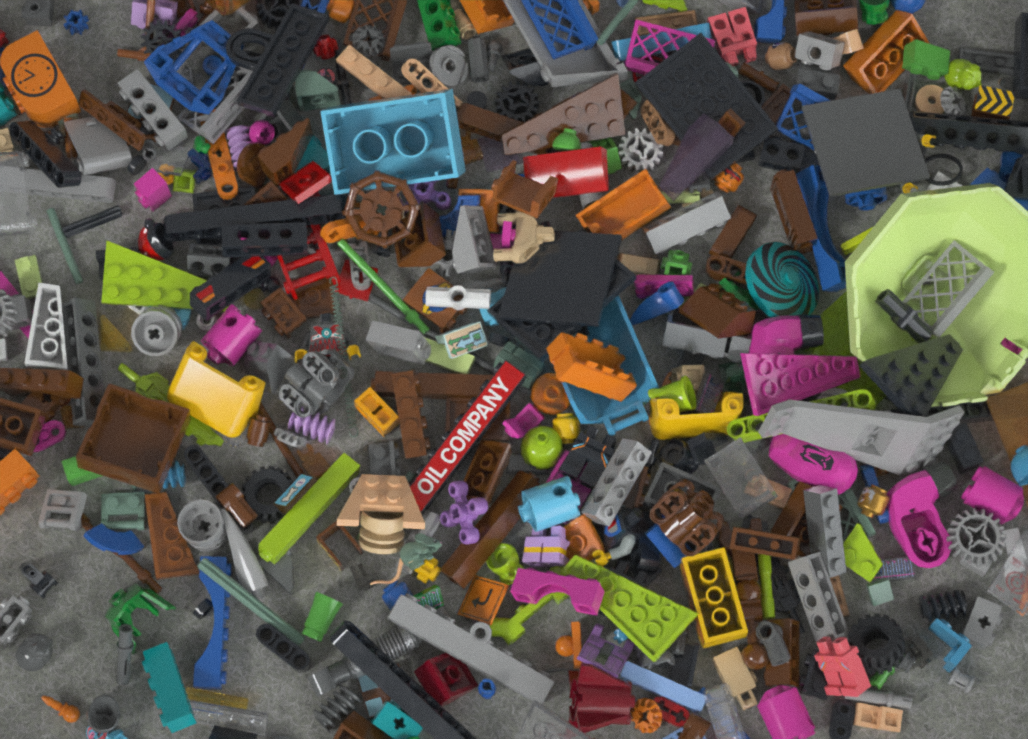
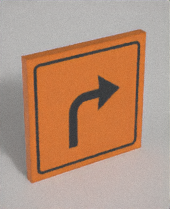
M475 575L458 611V615L492 625L509 585Z

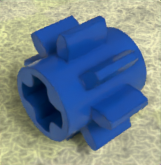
M71 10L68 16L64 15L66 23L63 25L66 30L70 29L71 35H74V33L82 35L85 29H89L86 24L89 21L88 16H83L82 10L78 12Z

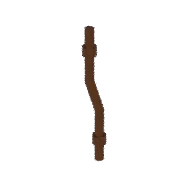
M82 513L81 528H84L86 531L94 528L89 522L90 519L85 513ZM112 552L128 564L143 584H147L157 594L162 591V587L152 578L153 575L147 569H143L130 554L118 555V553Z

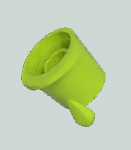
M685 375L681 376V380L660 388L648 390V396L651 399L659 397V399L668 398L676 401L679 406V412L696 409L695 391L690 379Z

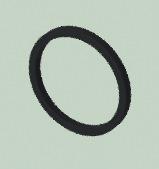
M935 154L924 160L925 164L936 158H947L954 161L960 169L958 175L948 181L926 179L925 181L938 186L950 185L958 181L962 176L963 166L952 155Z

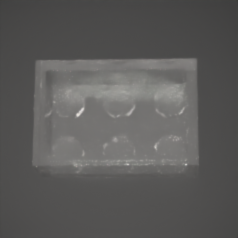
M741 437L704 460L741 520L778 497Z

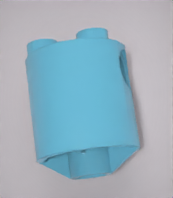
M569 476L522 491L523 505L518 506L519 514L522 521L530 523L535 532L580 516L578 508L580 500L578 494L573 493L571 490L572 483Z

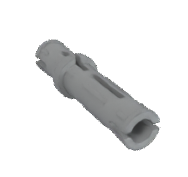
M867 689L858 697L845 696L844 699L881 704L889 708L895 706L911 709L913 696L896 694L890 690L882 692Z

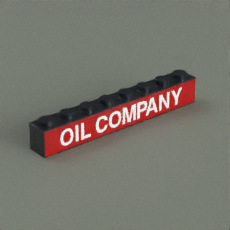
M505 360L503 364L501 362L497 364L490 381L486 379L481 385V393L478 397H472L467 404L468 410L464 415L461 413L454 421L456 426L451 432L448 430L441 438L443 443L438 449L434 448L428 456L430 460L425 466L421 465L415 473V476H417L412 483L408 482L422 514L429 509L526 381L527 376Z

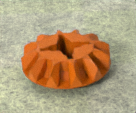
M641 698L635 702L634 708L630 710L631 721L635 722V729H639L641 733H652L662 723L661 709L652 699ZM649 711L647 719L642 721L643 713Z

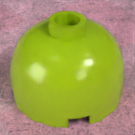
M535 426L529 429L522 439L520 445L521 456L526 464L535 466L536 469H549L558 463L563 454L562 439L551 427Z

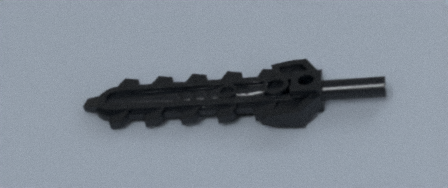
M749 512L743 514L744 521L742 527L750 528L751 519L757 517H753ZM761 521L762 530L765 531L768 528V524L766 521ZM755 553L756 567H758V553ZM771 556V582L775 611L787 613L789 618L799 621V635L805 633V630L795 610L801 601L793 579H787L786 573L789 571L787 565H781L780 557Z

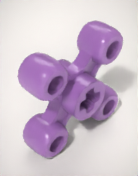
M440 180L408 184L418 204L421 201L424 203L431 201L440 210H447L451 206L450 195L446 192H437L434 189L435 183Z
M453 481L449 484L448 491L450 496L455 499L456 504H452L450 510L441 513L440 522L444 527H455L460 523L462 527L459 533L460 541L463 544H474L479 540L480 535L478 529L473 527L472 521H475L478 515L487 512L488 503L482 497L472 498L468 502L466 498L469 491L467 483L464 481Z

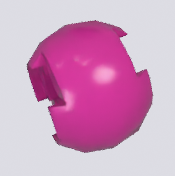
M266 120L255 121L250 126V139L252 142L269 145L274 140L275 128Z

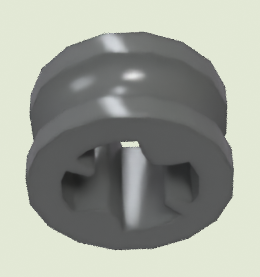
M907 651L903 661H900V665L897 668H903L904 672L907 673L917 656H911L910 652Z

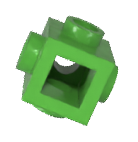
M669 250L668 257H663L661 269L665 270L664 275H690L692 262H688L690 254L681 250Z

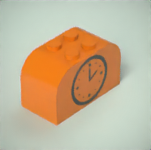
M38 30L11 43L4 49L1 54L0 64L6 77L2 79L21 114L25 112L29 120L35 122L38 127L50 128L51 125H58V121L82 112L76 97Z

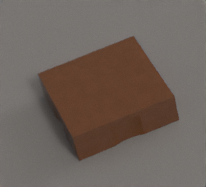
M108 384L97 408L95 420L88 429L76 455L78 468L160 494L191 421L190 409L163 400L150 399L137 392Z

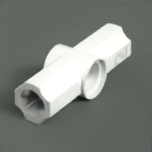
M454 286L452 288L427 287L426 306L452 307L455 310H463L464 308L490 309L491 290L466 289L462 286ZM456 295L464 296L460 301L453 300Z

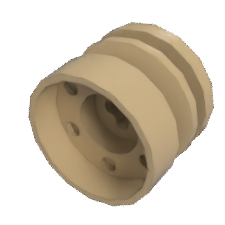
M361 511L360 523L362 527L359 531V546L363 550L376 554L399 552L404 546L405 538L403 513Z

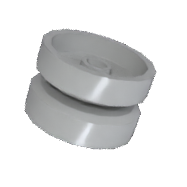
M154 305L146 308L135 319L131 328V337L134 345L148 356L167 354L177 344L182 335L180 317L173 309L163 305Z

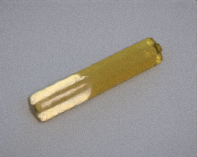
M190 687L185 689L189 701L246 711L248 708L249 700L247 698Z

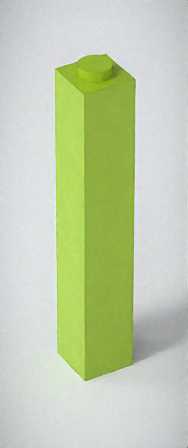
M343 453L259 543V555L265 561H271L273 564H276L344 491L350 482L356 478L360 472V465Z

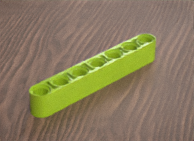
M865 389L810 401L812 403L836 406L847 402V407L875 410L877 406L876 399ZM865 397H868L869 402L866 405L861 406V400ZM768 413L732 420L727 426L728 435L738 443L763 439L758 433L759 430L756 431V426L758 423L764 422ZM743 427L742 433L735 435L736 430Z

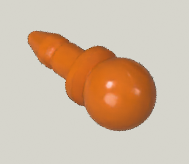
M49 696L41 697L46 705L59 711L58 716L63 715L65 721L73 723L79 719L80 710L74 705L68 706L67 702L62 705L61 702Z

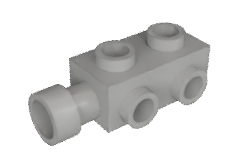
M13 595L11 598L7 597L0 604V631L3 627H7L4 634L0 632V642L5 646L8 642L11 643L15 640L19 628L22 625H26L32 617L31 613L33 610L28 607L30 602L21 595L18 598ZM21 610V613L17 617H15V611Z

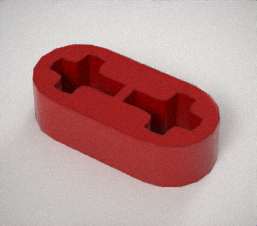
M660 696L653 699L657 704L660 701L663 702V707L669 710L668 713L661 710L663 721L675 727L684 726L690 716L686 708L665 697ZM671 711L679 714L680 711L683 712V717L686 720H681L679 723L676 722V717L670 714Z

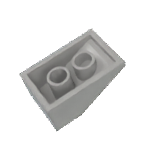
M460 206L452 250L454 269L457 273H479L497 267V263L494 261V251L483 206Z

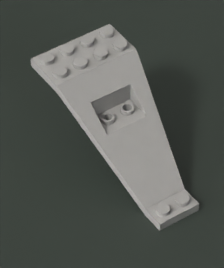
M787 400L772 405L758 433L762 438L774 437L783 433L827 450L845 452L855 460L901 475L907 472L913 473L918 468L930 466L935 462L937 454L944 448V443L952 436L953 429L959 425L964 411L960 406L928 417L892 413L890 409L874 411Z

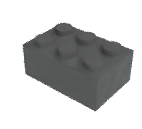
M662 462L644 499L643 506L652 509L663 494L681 479L691 481L695 492L706 491L712 497L714 503L718 499L721 488ZM686 486L681 487V490L686 492L688 488ZM671 501V502L668 504V505L670 506V508H671V506L674 504V502ZM657 508V509L655 510L656 512L661 513V512H660V511H661L660 508Z

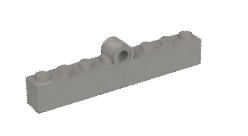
M407 593L405 596L399 595L386 619L535 704H543L554 683L550 679L551 675L541 669L538 672L531 668L532 664L524 659L518 661L512 658L513 653L504 648L498 650L493 647L494 643L490 641L492 631L488 624L478 622L469 628L463 626L461 629L454 625L456 622L454 619L446 615L442 618L435 614L437 610L427 604L423 607L416 603L418 599ZM476 629H481L483 631V637L481 639L476 637Z

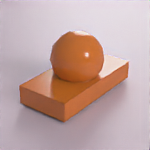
M578 621L571 622L572 637L568 635L561 636L555 644L556 651L561 656L568 657L573 655L574 669H579L581 663H583L577 659L582 650L581 629Z

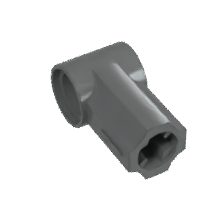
M769 621L760 622L756 627V635L762 640L772 666L785 664L791 659V656L782 637V628L778 624ZM771 627L772 632L771 635L768 637L767 631Z

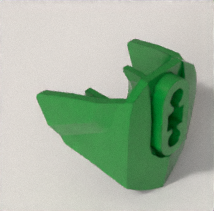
M135 583L127 588L126 591L119 589L109 599L113 606L108 609L105 617L110 622L112 631L118 638L119 626L123 624L131 625L133 628L132 634L137 637L142 633L133 626L131 613L136 608H144L156 617L159 615V610L143 596L167 611L170 609L175 610L176 607L151 589H144ZM132 639V642L134 643V649H133V651H132L131 653L134 655V654L136 653V651H135L136 643H135V641Z

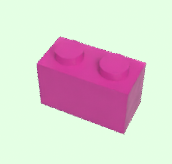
M153 168L134 183L136 188L134 193L139 198V203L145 209L149 207L153 212L172 197L166 181Z

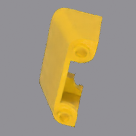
M193 341L187 347L168 389L167 400L169 403L190 409L191 416L225 436L238 437L249 425L251 417H255L258 414L266 382L250 375L244 376L239 382L204 363L207 351L203 346Z
M733 391L722 392V398L718 401L714 413L680 415L679 406L673 399H659V397L650 399L651 433L657 439L662 440L693 438L704 432L725 433L728 435V424L732 420L739 419L741 415L743 393Z

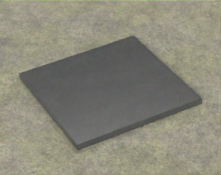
M900 89L802 106V112L814 146V153L817 156L829 197L929 179L930 175L916 137L917 133L914 131Z

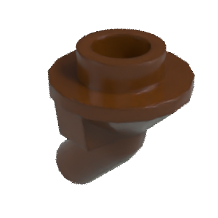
M208 1L200 4V13L204 15L197 23V27L217 9V4Z

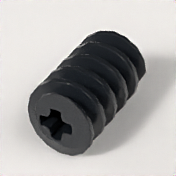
M954 590L953 594L946 591L944 596L938 592L935 597L933 594H928L927 600L925 596L920 595L919 608L922 618L924 619L926 616L928 621L932 622L933 615L940 620L941 614H944L945 618L949 619L950 612L957 618L958 611H961L965 617L967 602L964 591L962 590L960 593L959 590Z

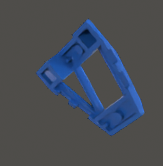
M213 20L191 30L190 33L182 37L179 36L173 39L172 42L166 45L163 44L157 47L144 61L159 87L188 110L208 115L222 101L236 67L230 61L226 52V43L231 35ZM204 41L223 56L225 61L199 90L176 71L197 46ZM190 42L175 61L168 56ZM223 76V78H222V80H221L219 86L217 87V89H216V91H215V93H214L211 89H212V88L214 87V85L219 81V79Z

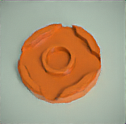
M546 373L534 381L531 388V399L539 411L545 414L556 415L564 412L570 406V401L563 384L556 377V373Z

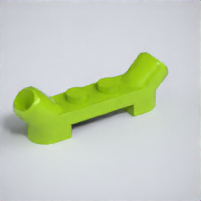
M553 566L549 569V571L555 572L558 575L566 576L561 571L564 568L562 566ZM561 592L550 593L541 598L537 604L529 603L527 606L522 604L515 610L516 615L512 618L495 617L492 625H489L492 631L491 636L502 637L508 645L513 644L525 634V629L522 626L524 622L550 600L553 599L559 605L569 595Z

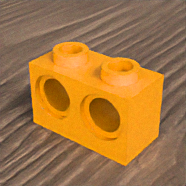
M371 387L354 400L355 408L383 437L400 424L398 415Z

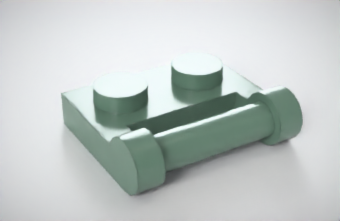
M145 492L101 494V523L110 530L137 528L138 531L145 530ZM138 515L137 520L109 521V516Z

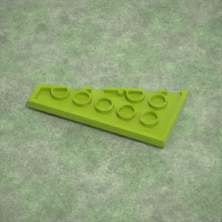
M106 240L102 304L144 307L163 305L175 309L194 310L190 306V292L193 288L202 285L207 280Z
M574 555L561 570L566 576L573 575L583 580L591 578L600 582L605 593L599 609L653 662H656L699 614L579 555Z

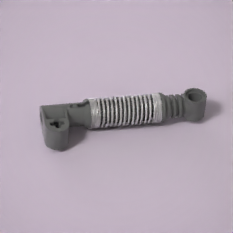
M445 606L437 609L435 613L442 618L444 615L450 617ZM398 626L399 632L395 628V632L391 630V634L387 632L388 635L384 634V638L381 635V639L377 637L378 641L373 640L388 657L395 660L396 656L399 658V654L403 656V653L406 654V650L410 652L418 648L420 643L423 642L421 638ZM344 655L342 660L307 678L318 697L351 678L356 680L365 674Z

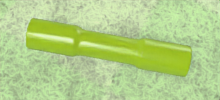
M758 554L763 620L775 619L771 582V556Z

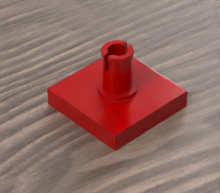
M312 161L279 183L285 193L300 204L309 197L321 196L318 191L332 182V178L329 173Z

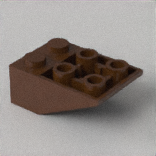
M306 118L304 121H298L292 130L279 135L276 142L270 146L263 147L259 152L260 154H258L263 172L277 188L280 186L279 183L296 172L311 141L313 132L309 118Z

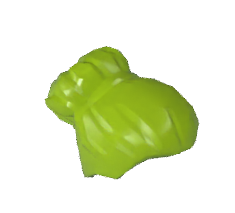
M954 59L949 62L948 74L944 75V78L950 87L970 90L982 85L981 71L978 65L972 64L966 59Z
M500 543L486 561L490 570L499 575L501 583L507 585L513 584L518 568L524 569L519 563V557L515 548L507 543Z

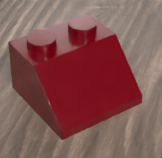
M448 653L428 659L414 671L423 689L442 707L479 686L467 665Z

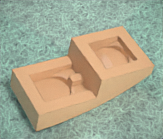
M855 703L853 725L900 732L903 710Z

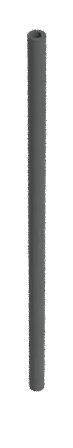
M370 293L368 301L419 330L413 323L410 324L405 319L406 316L400 309ZM430 328L425 335L437 341L435 336L440 333ZM472 352L468 353L475 356L474 364L494 375V365ZM524 386L519 388V391L531 397V387L530 389Z

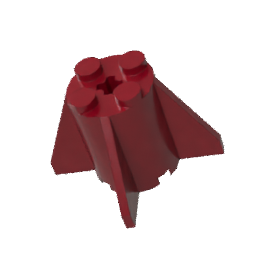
M581 663L579 671L568 670L570 683L569 698L572 699V706H569L570 716L566 736H577L611 724L630 725V708L635 706V695L631 694V681L620 680L586 663Z

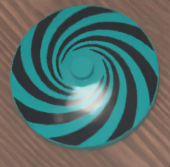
M781 242L763 244L752 252L746 264L745 276L748 290L757 306L771 318L783 315H810L818 303L819 285L816 274L808 260L800 252H795L792 246Z

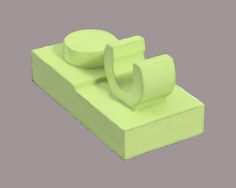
M33 255L15 260L22 295L27 299L36 298L38 283H42L37 257Z

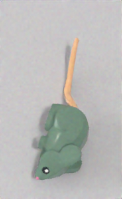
M417 533L415 541L406 543L400 550V560L396 576L389 581H373L370 585L394 583L401 575L403 564L411 570L419 568L424 564L423 560L434 558L432 553L436 552L442 546V543L433 537Z

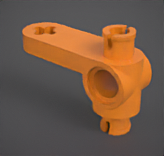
M355 201L354 207L360 208V203ZM355 214L361 228L366 225L360 214ZM347 218L327 223L320 232L321 237L327 243L356 237ZM369 228V230L367 231V233H370V234H373V235H376V236H377V235L379 234V232H380V231H374L372 228Z

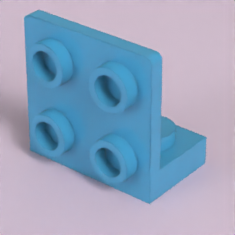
M936 618L928 629L952 648L943 659L946 662L943 668L950 673L972 645L965 635L955 633L947 621Z

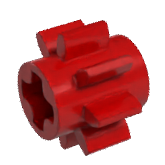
M328 34L321 35L313 48L314 54H316V57L320 56L322 60L334 57V50L339 49L337 41L334 37L330 38Z

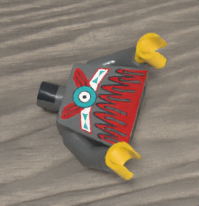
M324 313L320 315V325L311 326V331L305 334L298 350L295 351V363L299 359H303L304 355L309 352H321L325 349H335L337 352L343 350L338 349L339 346H343L340 348H347L340 352H347V354L342 356H348L345 359L349 361L352 360V355H358L360 358L361 353L356 339L349 330L345 328L344 330L336 329L335 327L340 325L333 323L332 314ZM337 330H341V331H338V332H345V333L342 334V335H338V334H341V333H336V331H337ZM338 338H342V339H339V340H346V341L343 342V343H339V342H342V341H337V339H338ZM326 355L328 357V360L332 362L330 360L331 355Z

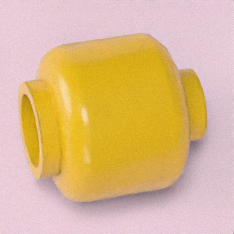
M574 413L557 414V417L552 420V429L561 437L562 443H574V439L581 432L578 417L574 416Z

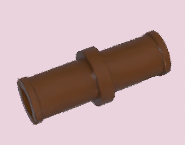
M745 62L738 71V74L759 84L772 94H774L780 83L765 75L764 71H758Z

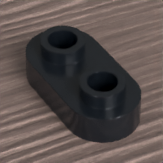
M840 699L832 707L828 730L830 739H849L851 736L855 707L848 699ZM840 707H847L848 712L845 714L840 711ZM837 728H842L844 734L838 735L836 732Z

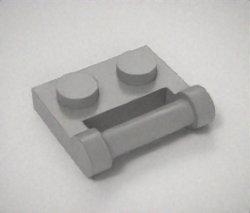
M47 489L38 521L39 527L45 529L60 527L79 531L82 526L81 517L87 494L77 491ZM51 513L71 514L70 520L50 518Z

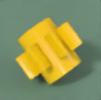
M435 558L431 560L425 559L423 560L424 564L414 571L418 573L417 579L426 584L428 580L432 582L436 580L441 568L437 566L439 560Z

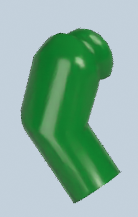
M199 135L195 138L193 147L199 153L207 154L211 145L205 142V137Z

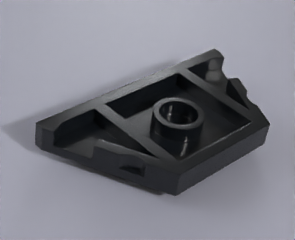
M1028 157L1016 159L1004 191L1013 199L1028 200Z

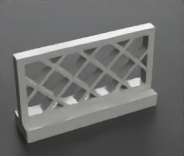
M236 65L231 79L234 78V83L228 85L226 91L232 90V92L227 97L225 92L222 101L218 104L220 106L214 112L212 111L209 115L205 114L199 116V112H195V118L186 120L185 118L194 111H190L185 107L177 116V119L180 123L205 137L208 142L214 144L245 108L239 106L236 100L253 71ZM245 75V77L239 82V76ZM206 121V122L199 128V122Z
M954 240L902 302L907 303L911 298H920L921 310L915 311L921 313V320L933 331L932 334L938 338L982 288L994 271L985 266ZM953 247L961 252L962 261H949V252ZM946 257L947 262L941 263L943 259ZM974 262L981 268L975 275L966 276L965 263ZM962 264L963 276L951 277L950 265ZM947 265L948 277L936 278L935 269L937 266ZM933 272V279H927ZM964 278L965 288L962 291L952 292L951 280ZM967 278H972L967 284ZM949 280L950 292L937 293L936 281ZM933 281L935 294L922 295V284ZM919 289V295H914ZM953 294H959L953 301ZM950 295L951 304L948 308L938 307V296ZM935 296L936 309L923 310L922 297ZM945 310L943 314L939 317V311ZM936 311L937 321L931 327L924 321V312Z

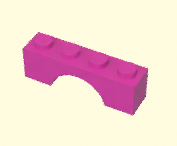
M518 568L510 590L516 601L537 604L541 598L550 593H565L571 597V603L576 612L596 616L605 593L600 582L595 579L588 578L583 580L573 575L561 576L552 571L544 573L534 568Z

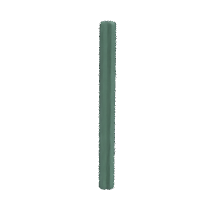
M203 558L197 567L297 646L301 645L305 637L207 558Z

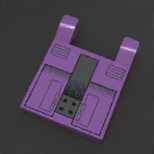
M596 623L577 659L617 678L635 644L628 638L624 647L621 648L600 638L604 626Z

